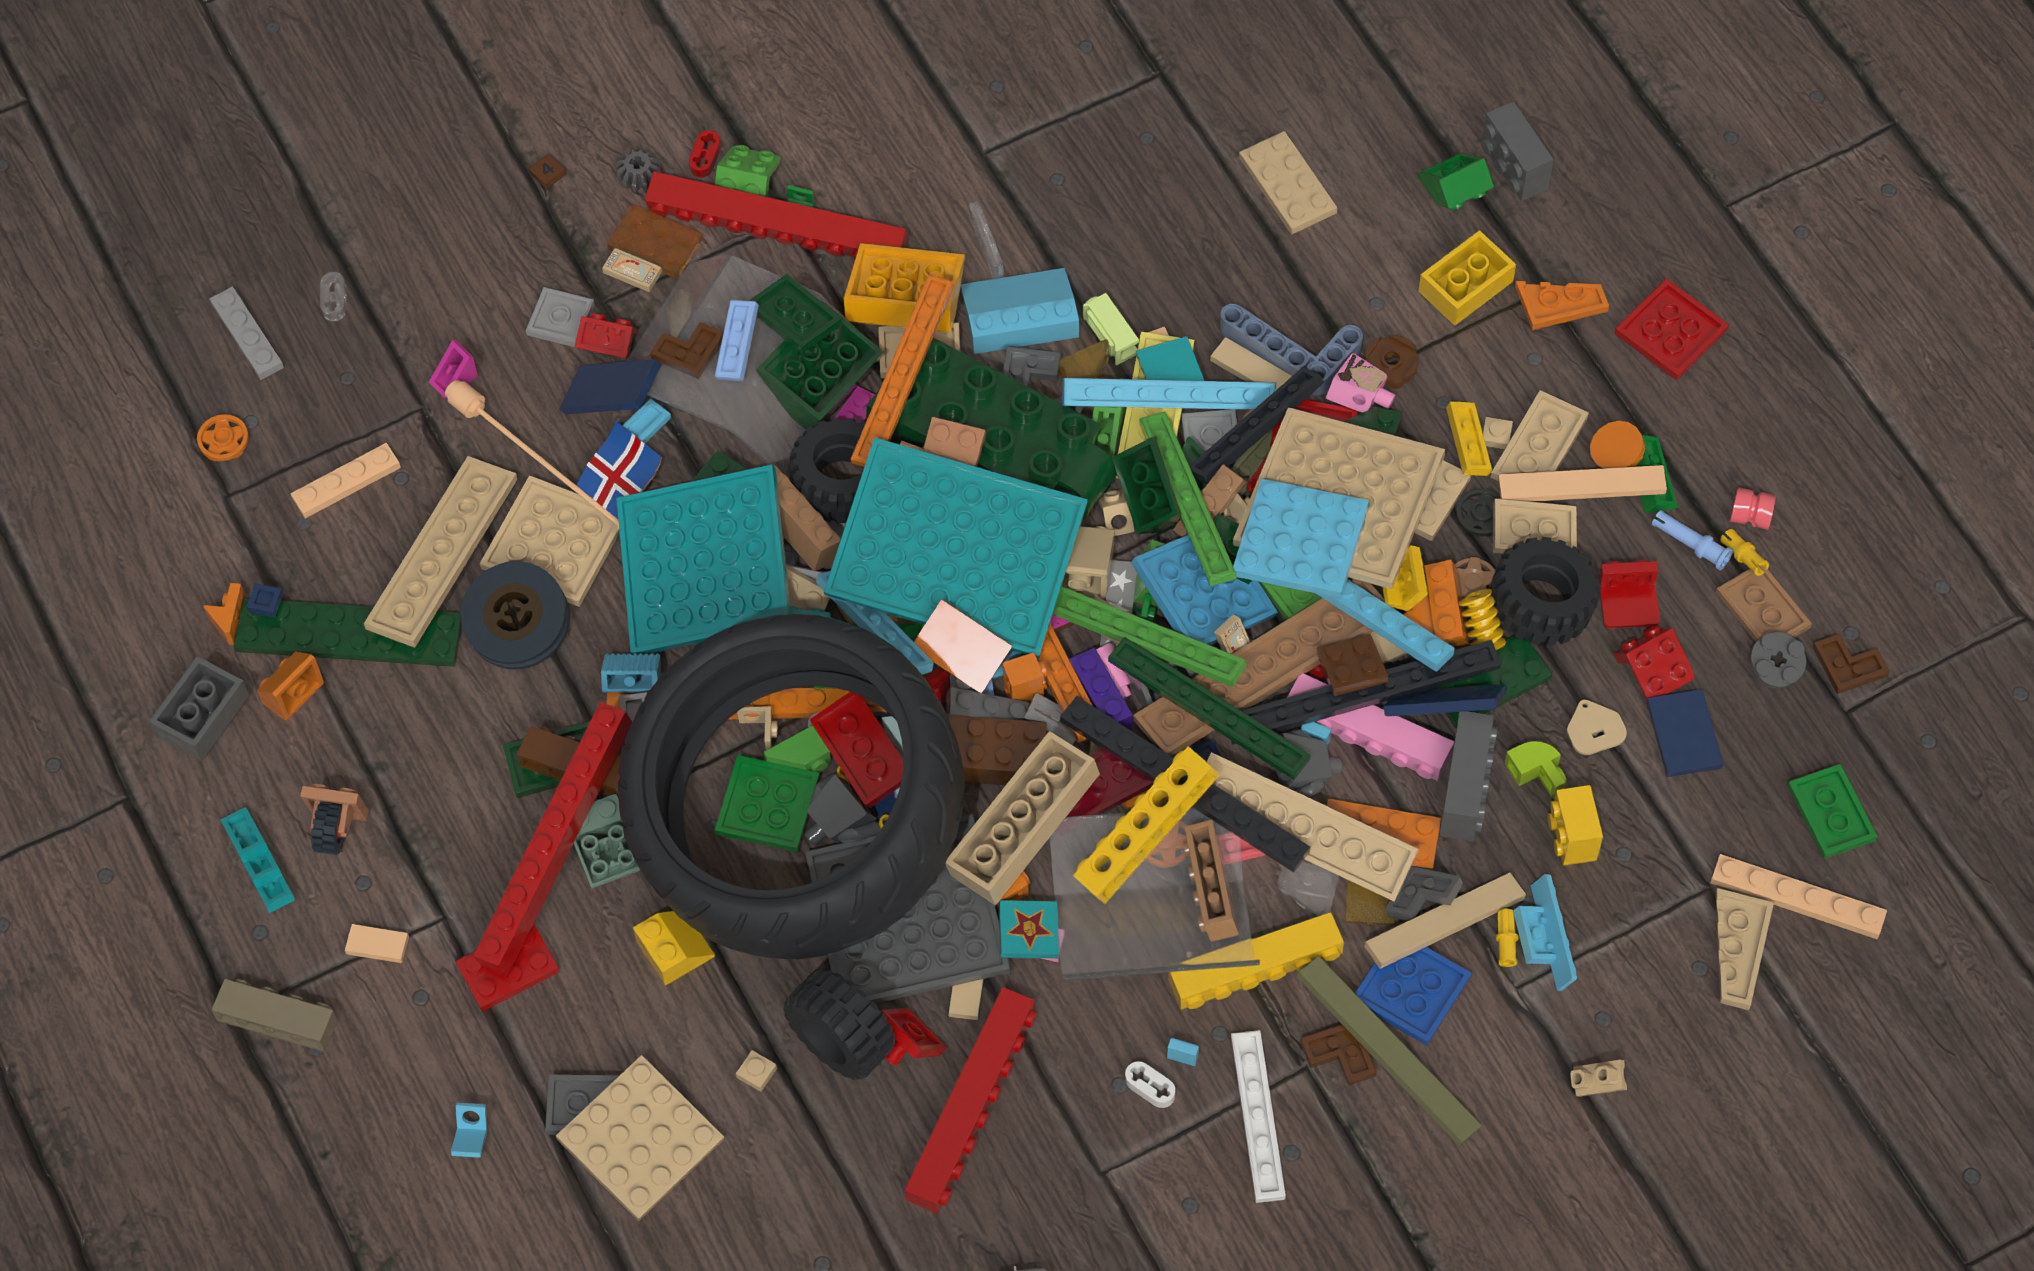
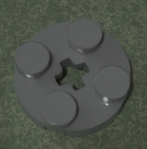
M1773 632L1765 634L1750 649L1748 657L1750 670H1753L1754 674L1758 677L1756 678L1758 682L1768 688L1782 689L1792 685L1803 675L1806 667L1804 645L1786 633ZM1779 654L1784 663L1776 667L1775 662L1771 660V656Z

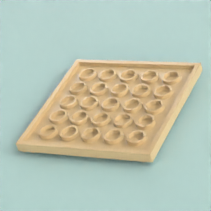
M1288 407L1233 538V544L1240 547L1261 479L1369 500L1368 512L1348 577L1393 589L1407 549L1444 459L1445 449Z

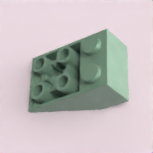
M617 794L594 801L573 843L591 889L641 871L629 850L623 834V821L620 818Z

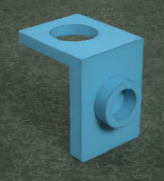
M456 1103L457 1131L451 1148V1156L481 1157L487 1135L486 1105ZM474 1111L479 1115L480 1119L475 1122L468 1121L464 1118L463 1113Z

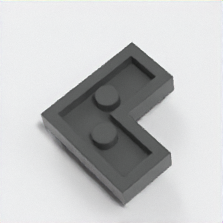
M1007 347L1003 374L1028 387L1030 378L1057 381L1061 353Z
M1412 866L1395 902L1390 900L1385 911L1388 917L1410 921L1417 916L1425 900L1451 905L1463 882L1460 876Z

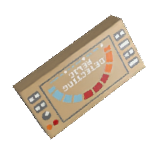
M616 248L602 268L604 274L647 292L651 291L662 273L660 266Z
M1234 614L1214 631L1222 651L1233 654L1250 643L1241 619Z

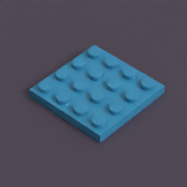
M1188 535L1139 555L1131 562L1173 630L1207 645H1213L1218 642L1214 631L1233 614L1241 619L1246 630L1274 618L1278 613L1258 581L1252 580L1248 585L1235 579L1209 586Z

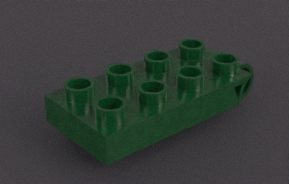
M935 338L932 339L891 438L900 443L904 441L924 449L932 417L986 430L977 465L978 468L1087 499L1088 502L1083 519L1086 518L1095 503L1100 500L1104 491L1117 476L1112 458L1105 451L1090 443L1102 424L1067 406H1062L1061 403ZM879 390L867 404L866 421L877 398Z

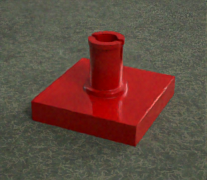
M909 1008L881 1011L887 1018V1022L891 1024L893 1028L892 1033L895 1034L894 1048L885 1057L891 1064L898 1065L907 1052L914 1059L941 1056L947 1049V1046Z

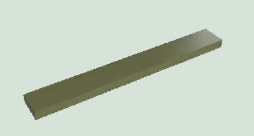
M1319 956L1299 971L1296 977L1458 1146H1461L1481 1128L1482 1125Z

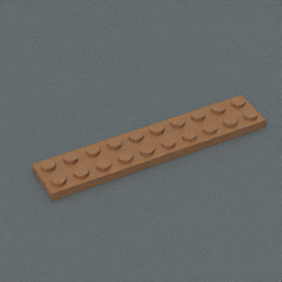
M1357 579L1351 580V582L1385 603V599L1371 583ZM1322 598L1234 652L1232 655L1246 660L1247 667L1233 687L1201 674L1195 676L1192 680L1242 711L1251 708L1296 680L1301 674H1305L1320 665L1317 647L1363 636L1373 632V630ZM1161 697L1133 715L1135 723L1153 745L1171 757L1214 731L1213 728L1164 697Z

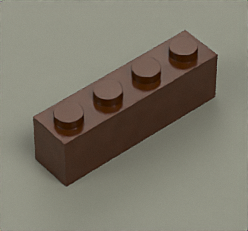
M530 726L517 752L519 765L525 769L561 781L580 741L572 736L562 737L556 735L552 730L545 727L536 728ZM621 754L617 755L598 794L606 797L617 794L618 797V781L620 779L618 770Z

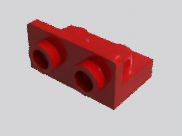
M590 313V317L581 316L575 348L628 359L633 334L637 335L638 329L631 327L632 322L616 318L615 323L605 321L606 316Z

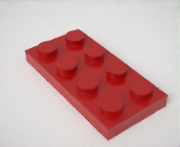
M849 692L809 719L868 809L900 788L903 758L862 696Z

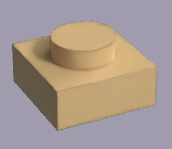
M1486 417L1483 431L1486 446L1506 449L1510 441L1513 421Z
M752 1050L736 1072V1077L762 1092L777 1070V1065Z

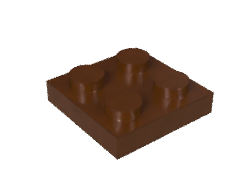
M1371 633L1317 647V656L1334 696L1388 682V674Z

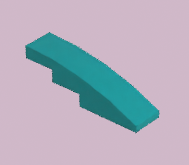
M244 807L220 819L268 912L271 913L295 901L290 888L247 808Z

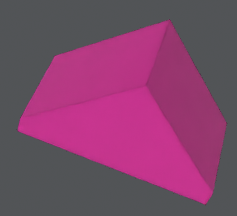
M452 340L429 383L445 399H448L445 397V391L453 381L460 380L469 384L478 377L473 356L457 340Z

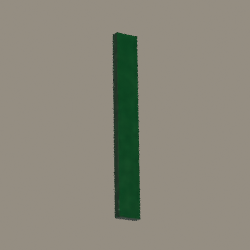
M1126 637L1121 640L1108 656V662L1291 779L1295 780L1310 761V754Z

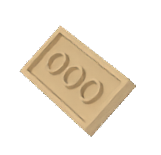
M1285 131L1239 152V159L1291 235L1337 214V206Z
M1540 390L1494 467L1491 478L1498 481L1500 474L1557 471L1588 419L1589 412Z

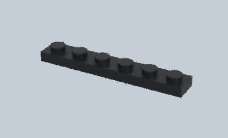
M1302 367L1189 465L1194 478L1208 484L1222 465L1228 467L1268 431L1274 428L1284 418L1288 407L1295 409L1307 397L1313 394L1324 383L1321 375Z

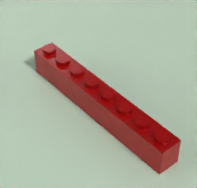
M1002 987L904 1190L906 1201L936 1214L939 1213L942 1205L945 1207L948 1205L953 1190L950 1188L954 1180H960L965 1169L963 1161L966 1154L971 1155L977 1144L976 1133L979 1128L984 1129L990 1115L987 1110L991 1103L996 1104L1002 1090V1087H999L1003 1077L1008 1078L1012 1071L1014 1062L1011 1060L1015 1052L1020 1053L1024 1046L1026 1037L1023 1035L1027 1027L1032 1028L1036 1021L1038 1012L1035 1011V1000Z

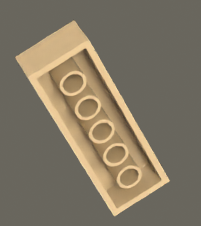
M1049 731L950 854L945 863L950 876L996 905L1100 775L1095 759Z

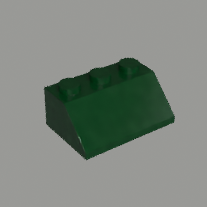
M1151 437L1113 456L1112 460L1136 533H1158L1177 524L1181 512L1156 437Z

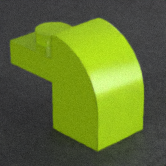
M1532 741L1507 751L1504 764L1518 786L1539 777L1552 799L1555 798L1556 790L1565 788L1566 777L1562 769L1558 767L1561 755L1551 745Z

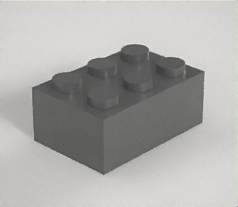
M1513 101L1486 113L1481 146L1485 154L1490 155L1493 159L1498 173L1503 174L1506 178L1510 191L1513 194L1516 193L1519 199L1523 201L1548 190L1554 159Z
M197 656L150 719L149 724L155 737L202 761L250 695L242 679Z

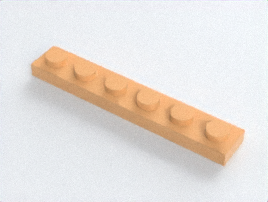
M1722 854L1719 856L1710 882L1711 884L1747 896L1774 902L1773 905L1877 940L1887 913L1886 909Z

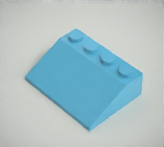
M1065 268L960 285L974 354L1007 349V347H1022L1079 337V318Z

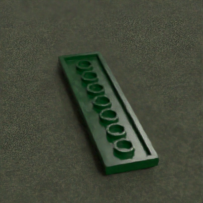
M243 598L234 643L235 652L291 656L296 651L311 654L315 658L455 667L462 628L461 613L437 611L414 648L365 629L364 622L374 607L281 601L274 618L248 612L247 604L249 598Z

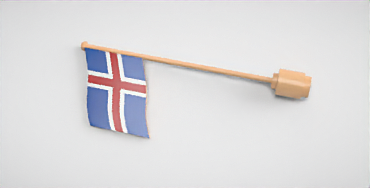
M455 380L445 391V397L448 398V402L467 418L482 415L616 524L618 530L619 521L616 498L643 492L654 478L660 466L661 456L615 421L609 437L588 462L577 485H575L484 411L485 397L467 382Z

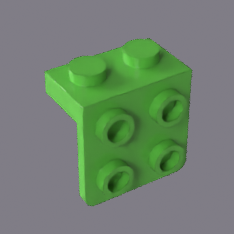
M744 145L732 146L717 165L715 185L768 197L770 176L780 164L781 157L774 155L771 151L751 150Z

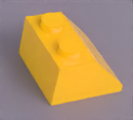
M674 911L657 913L633 927L636 942L665 986L715 957V954L701 933L688 925Z

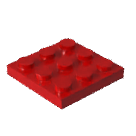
M1666 278L1615 328L1614 334L1677 381L1728 331L1729 324Z

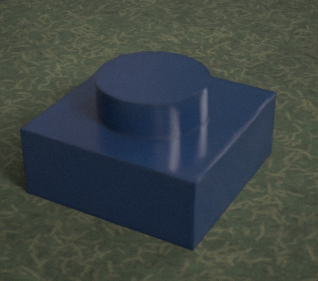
M255 583L247 604L248 612L275 618L283 597L282 589Z

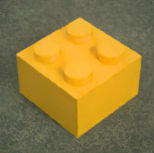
M1591 786L1556 790L1554 801L1550 803L1551 813H1548L1547 816L1549 828L1554 830L1556 839H1554L1556 856H1561L1563 866L1597 861L1603 835Z

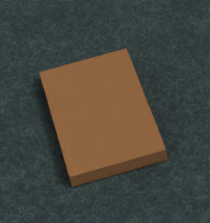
M1762 566L1759 567L1765 572L1764 574L1756 576L1751 569H1748L1716 589V594L1755 642L1765 634L1773 632L1786 633L1795 638L1811 628L1812 623L1770 571Z

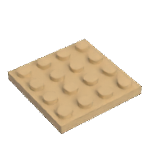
M529 475L481 560L480 566L481 569L487 570L495 565L512 561L527 562L539 566L556 580L565 594L567 602L580 607L620 532L616 524L579 494Z
M641 1055L556 1135V1139L640 1221L724 1140V1136Z

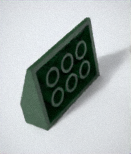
M842 318V325L803 354L784 340L757 368L756 372L792 419L804 429L809 427L815 428L816 423L823 420L826 421L873 371L884 351Z

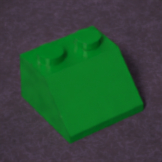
M1463 152L1417 173L1419 180L1437 205L1449 210L1462 207L1464 201L1468 199L1483 197L1486 195L1487 190L1494 187L1485 159Z

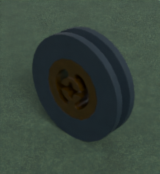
M505 562L487 569L472 582L461 606V624L467 640L484 660L504 669H525L538 665L548 659L562 644L570 622L569 605L559 584L546 570L527 562ZM519 600L528 601V603L522 604ZM511 601H513V604L518 611L517 619L520 625L522 626V629L518 630L516 623L512 619L514 618V613L512 608L508 604ZM509 627L513 631H506L503 628Z

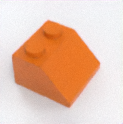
M295 651L290 657L285 658L280 663L278 669L270 677L265 678L261 682L257 690L261 703L284 721H287L324 684L315 657L311 654Z

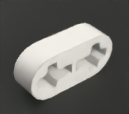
M1133 1062L1127 1067L1125 1082L1131 1090L1159 1108L1168 1107L1173 1103L1175 1099V1086L1168 1078L1143 1062ZM1133 1072L1135 1074L1143 1072V1079L1145 1081L1142 1079L1133 1081ZM1155 1088L1161 1091L1166 1088L1168 1097L1163 1095L1158 1098Z

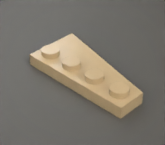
M1717 888L1715 895L1720 1003L1749 1010L1774 902Z

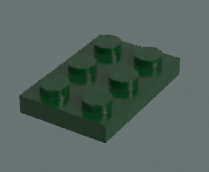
M785 274L749 300L755 301L759 305L756 317L801 354L842 325V318L788 274Z

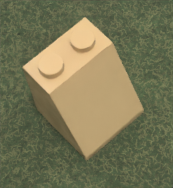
M1080 526L1062 587L1090 598L1097 595L1106 601L1114 550L1115 530H1109L1100 526L1095 528Z

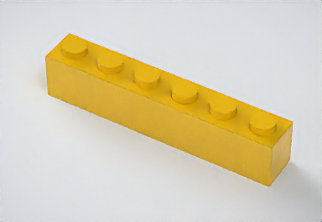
M1330 912L1171 967L1168 970V981L1180 1010L1185 1008L1195 1009L1202 1006L1205 1001L1214 998L1217 1000L1224 999L1236 990L1242 988L1243 990H1250L1256 987L1259 982L1268 979L1275 981L1284 977L1288 972L1294 970L1301 971L1318 956L1325 962L1333 961L1340 954H1343L1344 941Z

